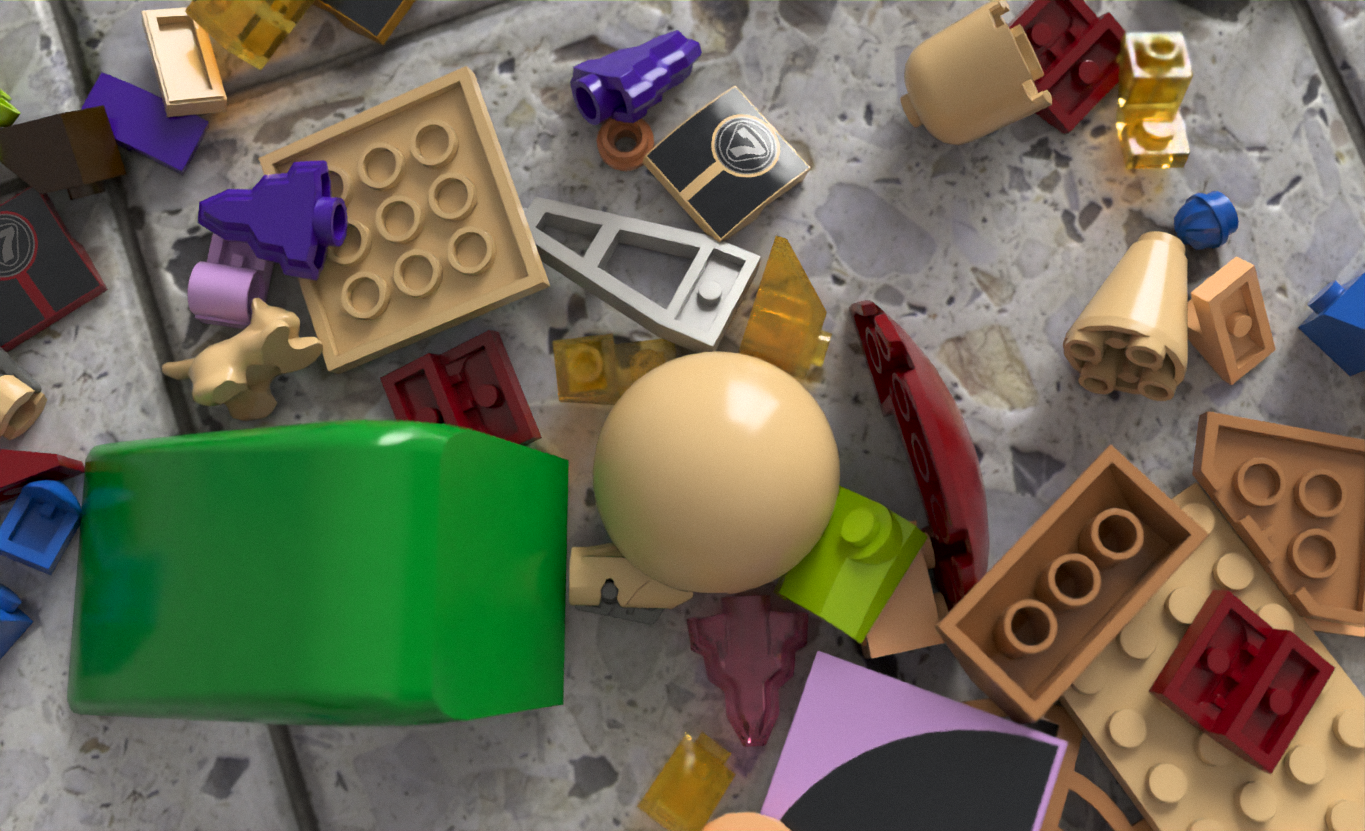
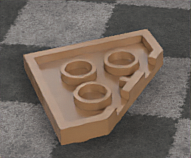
M1210 411L1199 415L1192 475L1296 612L1302 617L1361 628L1365 627V440Z

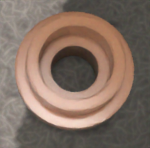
M642 118L635 123L608 119L598 131L597 148L601 159L611 168L619 171H632L644 165L642 163L644 156L654 148V136L650 126ZM623 137H629L635 140L636 146L631 151L623 152L615 147L616 142Z

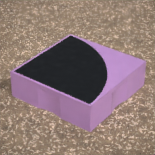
M817 650L760 814L780 820L791 831H1040L1068 742Z

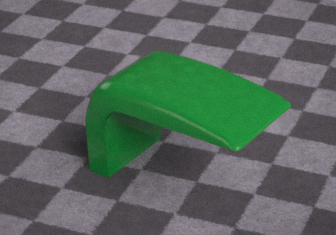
M391 420L322 421L149 438L94 446L85 459L82 518L80 522L67 689L69 707L73 713L95 716L321 727H404L453 723L563 705L569 460L475 430L444 424Z

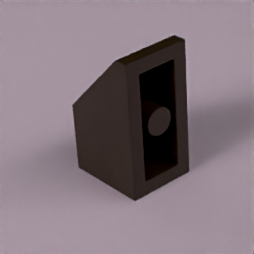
M104 105L60 113L0 128V163L40 194L67 189L70 200L106 192L103 180L126 174Z

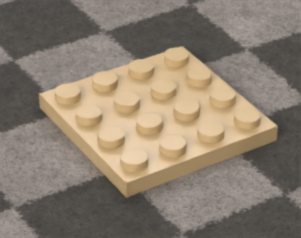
M467 66L259 158L264 175L287 173L293 162L326 161L331 180L332 197L342 198L347 208L348 224L344 243L339 247L328 246L324 269L321 271L317 281L298 278L316 336L323 345L322 354L328 372L341 374L550 287L476 76Z

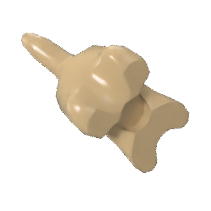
M253 298L251 304V323L242 332L230 339L208 346L195 358L178 362H167L162 366L163 374L176 380H191L193 384L191 395L196 403L209 407L224 403L232 418L242 421H254L271 414L277 405V401L270 389V384L274 378L281 374L306 368L315 362L323 351L322 342L318 338L299 337L300 320L294 312L286 311L277 306H269L260 298Z

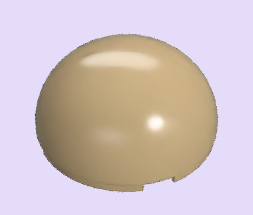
M703 352L670 360L650 370L632 384L620 397L606 418L597 440L592 471L593 491L599 515L612 542L621 554L644 574L661 584L684 592H728V594H733L760 587L782 576L796 566L816 545L830 521L836 504L840 482V460L837 444L826 415L805 387L790 374L756 357L732 352Z

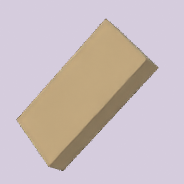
M201 7L142 11V26L167 117L226 112L227 97Z

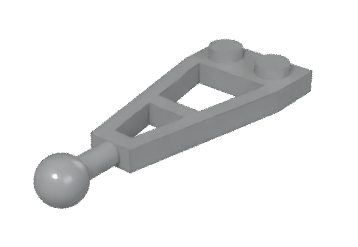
M535 197L528 209L522 207L542 262L656 336L696 353L716 352L759 270L761 256L724 241L719 243L715 238L706 234ZM546 226L595 238L582 257L542 231ZM619 243L693 260L666 310L603 270Z

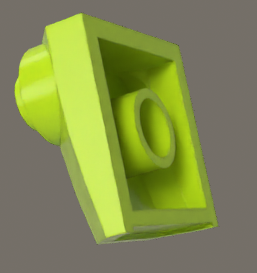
M839 485L834 511L821 538L796 566L780 576L773 593L784 600L788 599L822 618L861 644L928 536L916 525L882 504Z

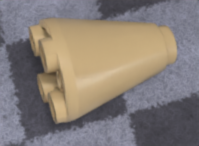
M1158 231L1147 232L1141 235L1138 242L1133 243L1067 331L1063 341L1064 356L1072 367L1080 373L1078 382L1086 390L1097 394H1109L1113 390L1131 394H1142L1146 398L1155 401H1167L1174 397L1177 386L1184 380L1188 359L1187 258L1184 255L1185 246L1177 237Z

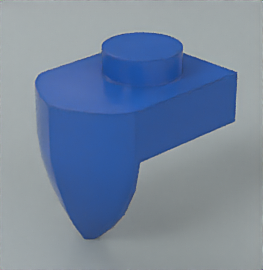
M37 480L24 485L20 495L0 526V555L52 575L78 530L82 518L80 503L72 491L62 482L54 480Z

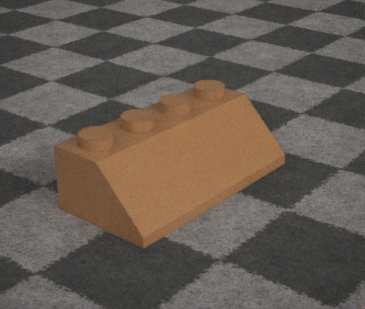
M1109 445L950 610L935 628L970 680L1014 723L1023 725L1037 722L1210 534L1118 450Z

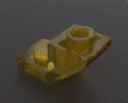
M1182 32L1124 33L1120 52L1116 126L1126 169L1184 168L1191 153L1179 108L1193 78Z
M612 333L552 341L559 402L615 405L624 392L650 370L676 359L675 343L663 338L615 344Z

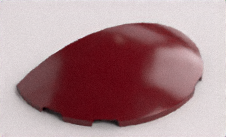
M864 300L853 303L849 307V311L883 417L890 415L895 417L929 523L928 526L920 530L923 533L926 532L931 540L935 556V568L931 570L938 592L942 593L949 613L987 573L989 528L987 500L975 447L964 418L932 362L907 332L873 301Z

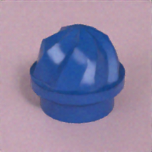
M1212 191L1208 194L1199 192L1188 197L1185 204L1174 217V229L1177 237L1180 238L1183 244L1191 245L1196 250L1215 249L1224 245L1229 235L1236 232L1239 225L1238 215L1233 204L1219 191Z

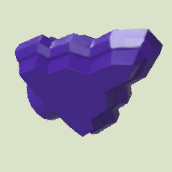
M679 30L660 35L637 47L620 49L599 59H590L574 66L570 86L577 109L582 117L592 125H599L608 119L635 123L647 115L649 108L662 101L663 93L683 83L691 75L693 64L702 54L700 43L686 38Z
M320 160L293 162L287 173L264 175L252 190L227 189L200 201L197 223L224 240L248 243L257 258L280 263L284 275L317 281L321 271L324 269L328 246L339 247L344 243L347 233L348 216L344 200L340 197H332L328 164L326 161Z

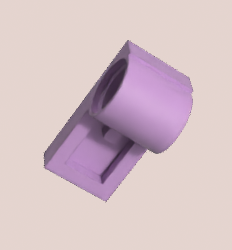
M213 233L207 262H198L193 268L189 279L188 305L191 312L202 323L245 329L251 323V304L253 298H260L266 303L274 262L257 258L248 243L230 242Z

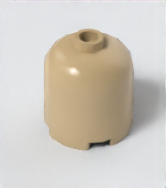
M1006 0L989 1L926 39L912 51L905 64L904 72L908 93L901 96L900 101L913 127L917 128L924 124L929 133L946 144L962 145L973 142L1052 105L1050 92L1045 90L1038 93L1034 83L1035 80L1045 75L1021 24L1009 29L1001 16L1010 11Z

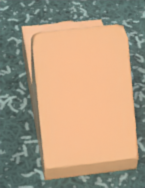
M1235 257L1191 292L1192 299L1188 301V340L1223 381L1233 385L1276 350L1255 265Z

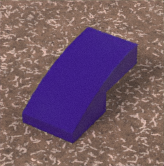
M101 72L81 108L86 109L104 105L117 146L129 152L132 149L181 175L185 173L209 128V121L197 115L167 117L161 97Z

